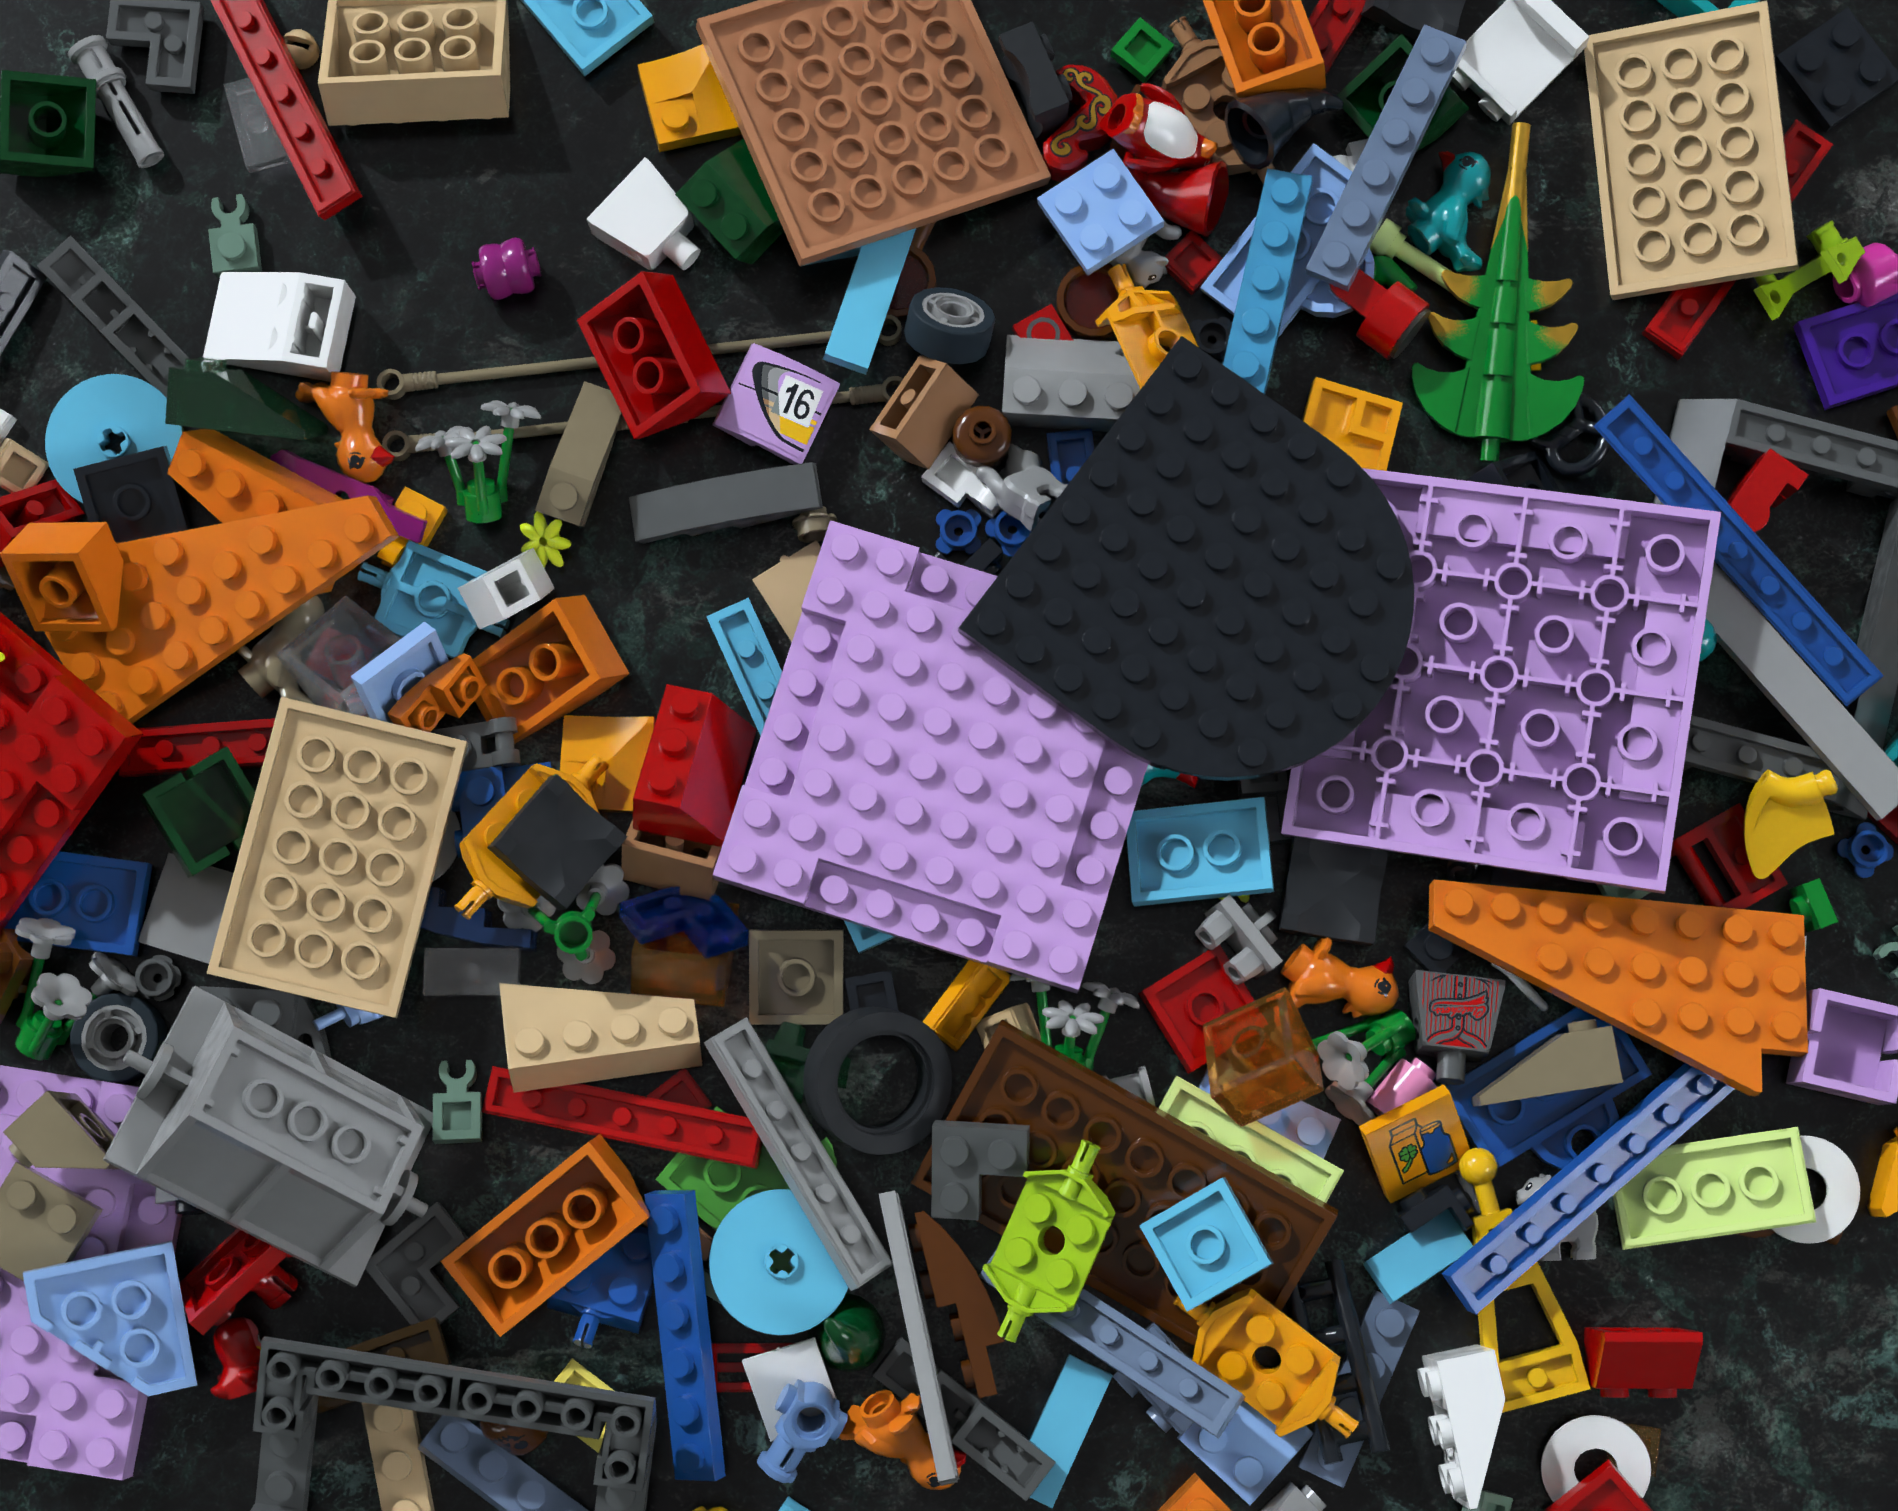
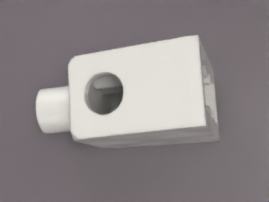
M646 157L587 218L591 233L596 238L648 270H654L666 257L671 259L682 270H686L695 262L701 252L686 237L694 227L691 212L675 195L674 190Z

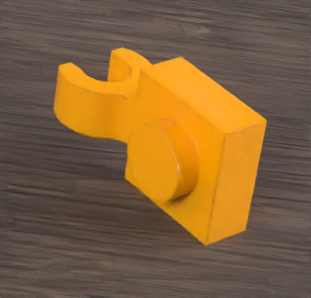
M406 486L394 504L395 507L404 512L427 520L422 541L418 544L428 547L448 512L446 507ZM399 536L379 550L377 557L382 560L381 564L392 568L400 560L409 539Z

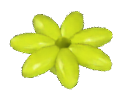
M537 511L534 514V526L527 523L520 525L521 532L531 539L521 547V552L523 553L534 548L544 568L548 559L556 567H562L564 562L558 550L571 547V542L568 539L560 537L559 531L562 521L555 519L547 526L545 517Z

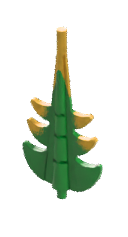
M1524 122L1512 124L1508 171L1485 275L1467 276L1447 269L1443 270L1441 274L1447 289L1457 300L1478 309L1476 317L1468 320H1452L1442 317L1435 312H1431L1428 317L1432 332L1442 347L1454 356L1467 360L1465 369L1456 372H1438L1428 369L1420 363L1412 365V382L1415 395L1425 414L1440 428L1453 435L1482 441L1480 462L1483 463L1499 461L1500 443L1530 441L1543 437L1560 426L1575 408L1585 381L1581 375L1569 380L1551 381L1543 380L1531 374V365L1540 364L1556 357L1570 343L1578 330V325L1570 323L1565 326L1552 328L1539 326L1530 321L1531 312H1538L1552 307L1571 289L1573 282L1571 279L1540 281L1529 278L1526 169L1531 125Z

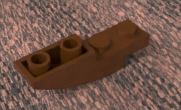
M925 1211L916 1212V1223L908 1224L914 1253L924 1251L928 1269L919 1271L925 1299L935 1298L937 1308L956 1303L958 1312L949 1314L955 1342L965 1340L969 1359L960 1361L967 1390L976 1388L978 1398L996 1395L997 1389L986 1346L1005 1341L1004 1337L1001 1338L997 1335V1332L1000 1330V1324L988 1292L974 1266L949 1233Z

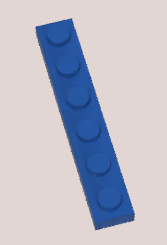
M655 1190L644 1194L645 1205L651 1215L647 1219L675 1480L717 1481L725 1477L726 1474L695 1190Z

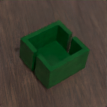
M227 746L189 767L185 771L189 777L188 781L185 780L180 772L139 797L188 878L230 855L226 847L227 844L231 846L233 851L240 849L255 791Z

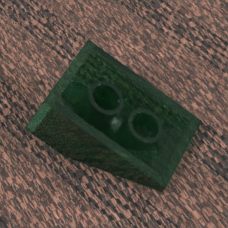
M213 357L186 358L185 366L169 368L165 424L299 440L327 434V424L243 370L226 368V359Z

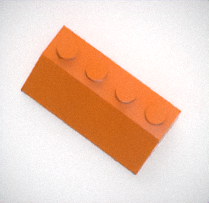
M1202 0L1237 97L1245 98L1287 89L1313 88L1322 90L1326 88L1324 60L1301 0Z
M599 1134L440 1262L499 1337H501L651 1215L630 1171L601 1134Z

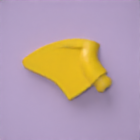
M1768 769L1761 775L1749 796L1743 825L1745 848L1752 872L1756 878L1764 879L1768 877L1792 853L1805 844L1834 835L1830 814L1823 798L1827 795H1833L1838 791L1837 784L1830 770H1822L1815 775L1812 771L1800 776L1787 778Z

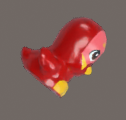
M236 1317L226 1320L217 1327L213 1336L215 1352L223 1366V1370L217 1376L219 1382L210 1389V1392L218 1398L230 1400L257 1391L261 1339L258 1328L251 1319Z

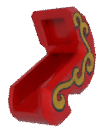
M1066 65L1055 71L1057 76L1060 74L1065 75L1073 95V100L1069 102L1078 109L1043 143V160L1051 175V179L1059 182L1066 180L1086 167L1087 152L1100 149L1111 139L1100 128V121L1117 100V95L1103 76L1084 65Z

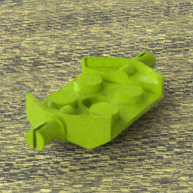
M1081 1140L1072 1165H1068V1168L1065 1170L1024 1172L1023 1176L1028 1179L991 1263L984 1264L982 1268L1004 1301L1008 1303L1007 1314L1000 1330L997 1332L998 1336L1001 1338L1005 1337L1007 1341L1016 1343L1026 1317L1033 1316V1313L1068 1312L1074 1310L1116 1214L1108 1197L1092 1180L1094 1175L1089 1173L1098 1151L1101 1149V1147L1090 1141ZM1052 1226L1059 1228L1065 1237L1064 1247L1058 1254L1049 1252L1044 1245L1045 1232Z

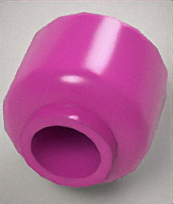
M1872 243L1863 247L1865 253L1859 258L1846 281L1839 284L1833 275L1832 281L1835 293L1843 302L1849 305L1859 302L1862 306L1871 307L1898 293V254L1881 243Z

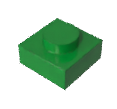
M1140 17L1111 49L1110 57L1141 82L1146 83L1174 50V44Z
M1820 878L1789 889L1792 899L1789 901L1792 914L1804 915V926L1807 933L1838 922Z

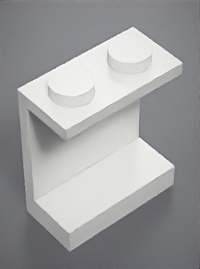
M1506 0L1467 40V48L1451 81L1462 91L1469 87L1481 98L1478 102L1479 107L1492 120L1497 122L1502 118L1510 125L1587 47L1589 36L1551 0Z

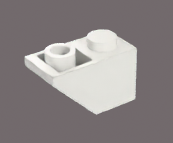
M534 548L458 587L479 629L509 618L541 600L555 589Z

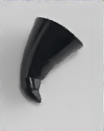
M1313 88L1271 91L1229 102L1225 109L1227 134L1234 151L1244 164L1252 169H1263L1270 165L1280 149L1312 116L1327 111L1339 110L1343 107L1344 103L1341 98L1333 93Z

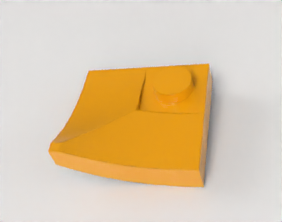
M703 44L669 57L638 64V74L659 152L742 135Z
M1316 377L1311 383L1302 421L1337 445L1362 468L1387 471L1403 403Z
M564 715L560 771L570 775L577 774L592 758L593 754L603 758L599 763L606 761L609 765V768L590 786V792L598 811L633 813V796L654 729L655 717Z

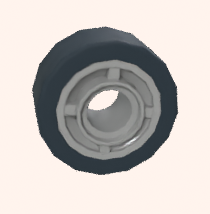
M937 287L924 289L915 294L910 303L904 334L906 341L915 351L930 359L951 364H966L976 362L986 355L996 319L993 310L983 300L970 293L952 288Z
M123 993L102 995L91 1001L89 1006H87L85 1016L81 1020L74 1021L70 1032L71 1052L78 1066L92 1078L119 1084L136 1082L144 1078L145 1074L122 1063L128 1050H132L153 1061L167 1037V1026L160 1011L147 1000L127 996ZM123 1026L128 1033V1041L123 1049L116 1051L111 1045V1036L116 1028Z

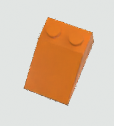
M585 595L555 598L473 659L487 684L475 702L486 721L501 717L516 718L518 732L513 734L514 744L595 699L630 674Z

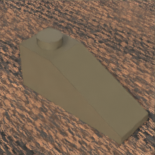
M584 381L549 467L535 511L585 527L622 418V413L611 390Z
M1596 1019L1567 1023L1569 1033L1555 1035L1471 1097L1473 1107L1623 1083L1612 1026L1598 1028Z

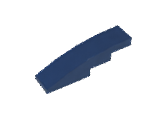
M431 887L421 929L440 936L488 947L537 952V932L532 929L492 928V912L485 908H479L471 916V919L468 920L461 915L466 908L458 912L454 907H446L447 892L441 888Z

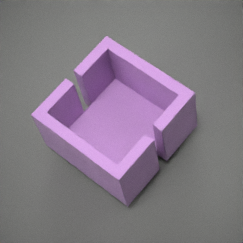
M1821 988L1806 991L1808 1053L1802 1057L1791 1056L1786 1084L1875 1105L1896 1104L1898 1097V1060L1880 1061L1881 1053L1887 1055L1898 1053V1006Z

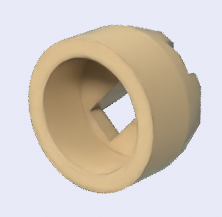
M294 29L284 35L283 40L298 69H307L316 63L319 57V46L310 33L302 29ZM292 43L307 44L309 48L307 50L303 47L292 45Z

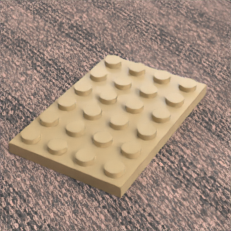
M1762 1L1588 35L1589 39L1584 53L1609 289L1612 300L1799 270L1768 2Z
M281 697L207 974L397 1018L468 742Z

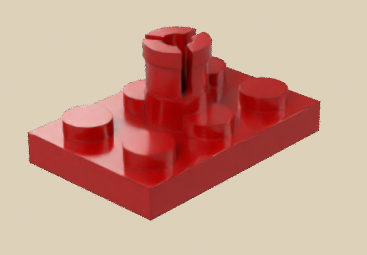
M237 1228L179 1282L189 1324L204 1335L213 1325L218 1326L224 1323L233 1313L236 1304L249 1291L256 1293L270 1309L281 1307L291 1297V1295L283 1290L284 1287L288 1291H295L298 1286V1280L278 1264L285 1257L290 1258L293 1256Z

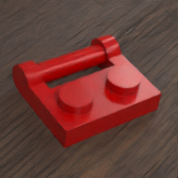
M1740 803L1677 837L1672 843L1671 857L1676 855L1706 906L1745 909L1788 885L1779 867L1764 879H1758L1754 876L1744 843L1743 825L1745 811ZM1702 840L1736 897L1727 902L1723 899L1692 847Z

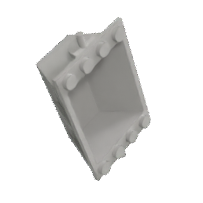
M197 986L192 987L153 1061L132 1050H128L122 1063L145 1074V1077L103 1161L353 1287L358 1285L385 1225L392 1226L395 1224L405 1210L421 1218L427 1212L428 1204L413 1197L418 1184V1175L412 1172L411 1169L432 1127L433 1112Z

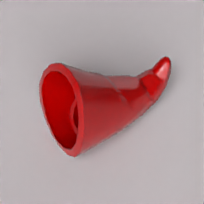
M1127 151L1123 163L1125 164V159L1134 158V156ZM1218 161L1181 172L1143 173L1127 167L1163 218L1206 237L1213 232L1225 209L1229 192V173L1225 161Z

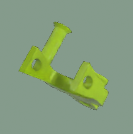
M1833 220L1806 236L1811 241L1818 255L1800 266L1799 270L1790 272L1780 280H1777L1774 274L1754 277L1759 287L1753 291L1771 320L1773 321L1780 317L1795 292L1827 273L1832 272L1839 284L1846 281L1859 258L1865 253L1857 237L1855 236L1849 240L1847 237L1842 239L1834 226Z

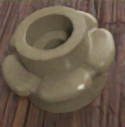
M823 506L821 509L801 513L800 516L793 519L792 525L797 530L800 541L812 543L817 540V542L824 540L830 520L837 522V517L832 513L827 514V509Z

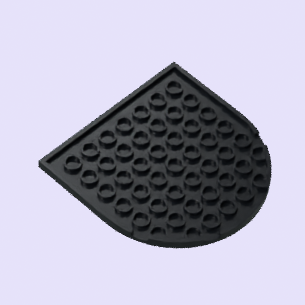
M1181 336L959 626L958 632L1111 744L1140 761L1162 770L1168 769L1181 774L1198 776L1199 779L1225 781L1254 779L1278 774L1301 766L1308 760L1326 752L1349 736L1378 705L1398 671L1410 637L1414 613L1412 564L1405 537L1386 497L1372 478L1352 457Z

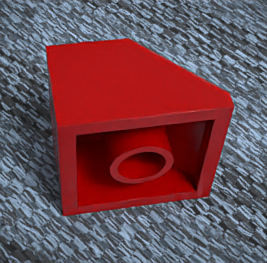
M1584 1327L1585 1371L1590 1387L1600 1389V1397L1627 1398L1629 1397V1389H1648V1397L1677 1398V1389L1693 1388L1703 1344V1332L1668 1327Z

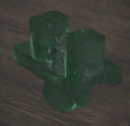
M782 1022L774 1040L768 1039L766 1050L787 1086L794 1089L793 1096L796 1101L802 1105L805 1096L803 1085L804 1068L810 1049L803 1047L806 1029L801 1025ZM848 1055L841 1065L838 1076V1087L846 1089L850 1072L851 1059L848 1058Z

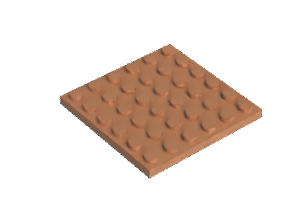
M757 0L697 19L696 30L799 266L1047 185L1051 178L971 0Z

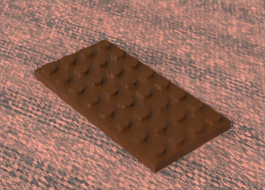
M1001 1020L946 1118V1121L1030 1125L1029 1171L1067 1169L1068 1165H1072L1082 1139L1101 1147L1089 1173L1094 1175L1092 1180L1108 1197L1116 1214L1085 1283L1194 1346L1200 1326L1196 1324L1197 1320L1173 1304L1178 1294L1139 1225L1220 1178L1225 1177L1274 1264L1205 1303L1207 1306L1211 1302L1218 1304L1239 1291L1252 1288L1281 1311L1338 1216V1210L1004 1020ZM932 1145L911 1181V1184L932 1195ZM982 1175V1213L979 1220L976 1221L1003 1236L1028 1178ZM1052 1226L1045 1232L1044 1245L1053 1254L1061 1252L1065 1244L1064 1234L1059 1228Z

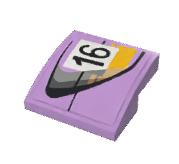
M753 343L730 387L731 394L725 398L712 425L750 446L758 445L793 465L802 464L840 383L793 359Z

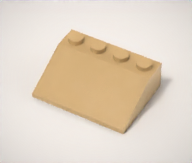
M328 0L318 86L328 126H355L379 123L399 124L404 122L509 117L510 50L508 0Z

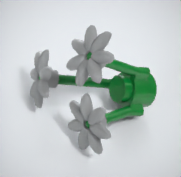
M498 400L481 405L480 409L492 411L493 415L501 416L500 426L504 427L503 434H491L489 426L481 427L476 432V435L469 427L454 426L447 432L438 430L435 436L429 435L419 439L415 447L416 452L430 447L432 449L437 448L439 456L445 458L456 490L457 505L465 506L467 521L472 523H488L499 520L502 517L501 503L508 501L507 480L514 428L519 427V420L524 419V417L541 419V415L535 407L528 405L519 406L516 402L507 405ZM487 454L500 455L497 485H495L493 479L485 478L483 461L486 460ZM468 455V459L473 462L474 479L467 482L466 488L456 459Z
M1016 974L1010 976V981L1026 980V982H1031L1032 992H1036L1041 1042L1052 1047L1050 1029L1062 1028L1065 1041L1064 1044L1056 1045L1055 1050L1090 1070L1093 1069L1094 1057L1110 1013L1115 1014L1117 1006H1123V1004L1136 1009L1140 1008L1135 996L1126 992L1120 993L1121 991L1117 987L1109 989L1101 982H1085L1082 984V987L1092 991L1093 995L1101 997L1098 1008L1101 1009L1099 1014L1090 1012L1091 1007L1088 1003L1079 1004L1073 1009L1069 1002L1061 1000L1058 1003V1008L1048 1007L1046 991L1050 990V985ZM1081 1030L1092 1034L1084 1055H1082L1083 1049L1075 1046L1076 1037L1080 1036Z

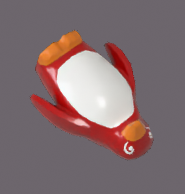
M1141 84L1140 91L1146 98L1138 93L1125 94L1119 97L1100 121V128L1131 155L1136 157L1125 159L1127 167L1143 173L1165 172L1173 168L1193 169L1208 165L1212 161L1218 147L1216 142L1197 132L1174 95L1162 87L1153 84Z

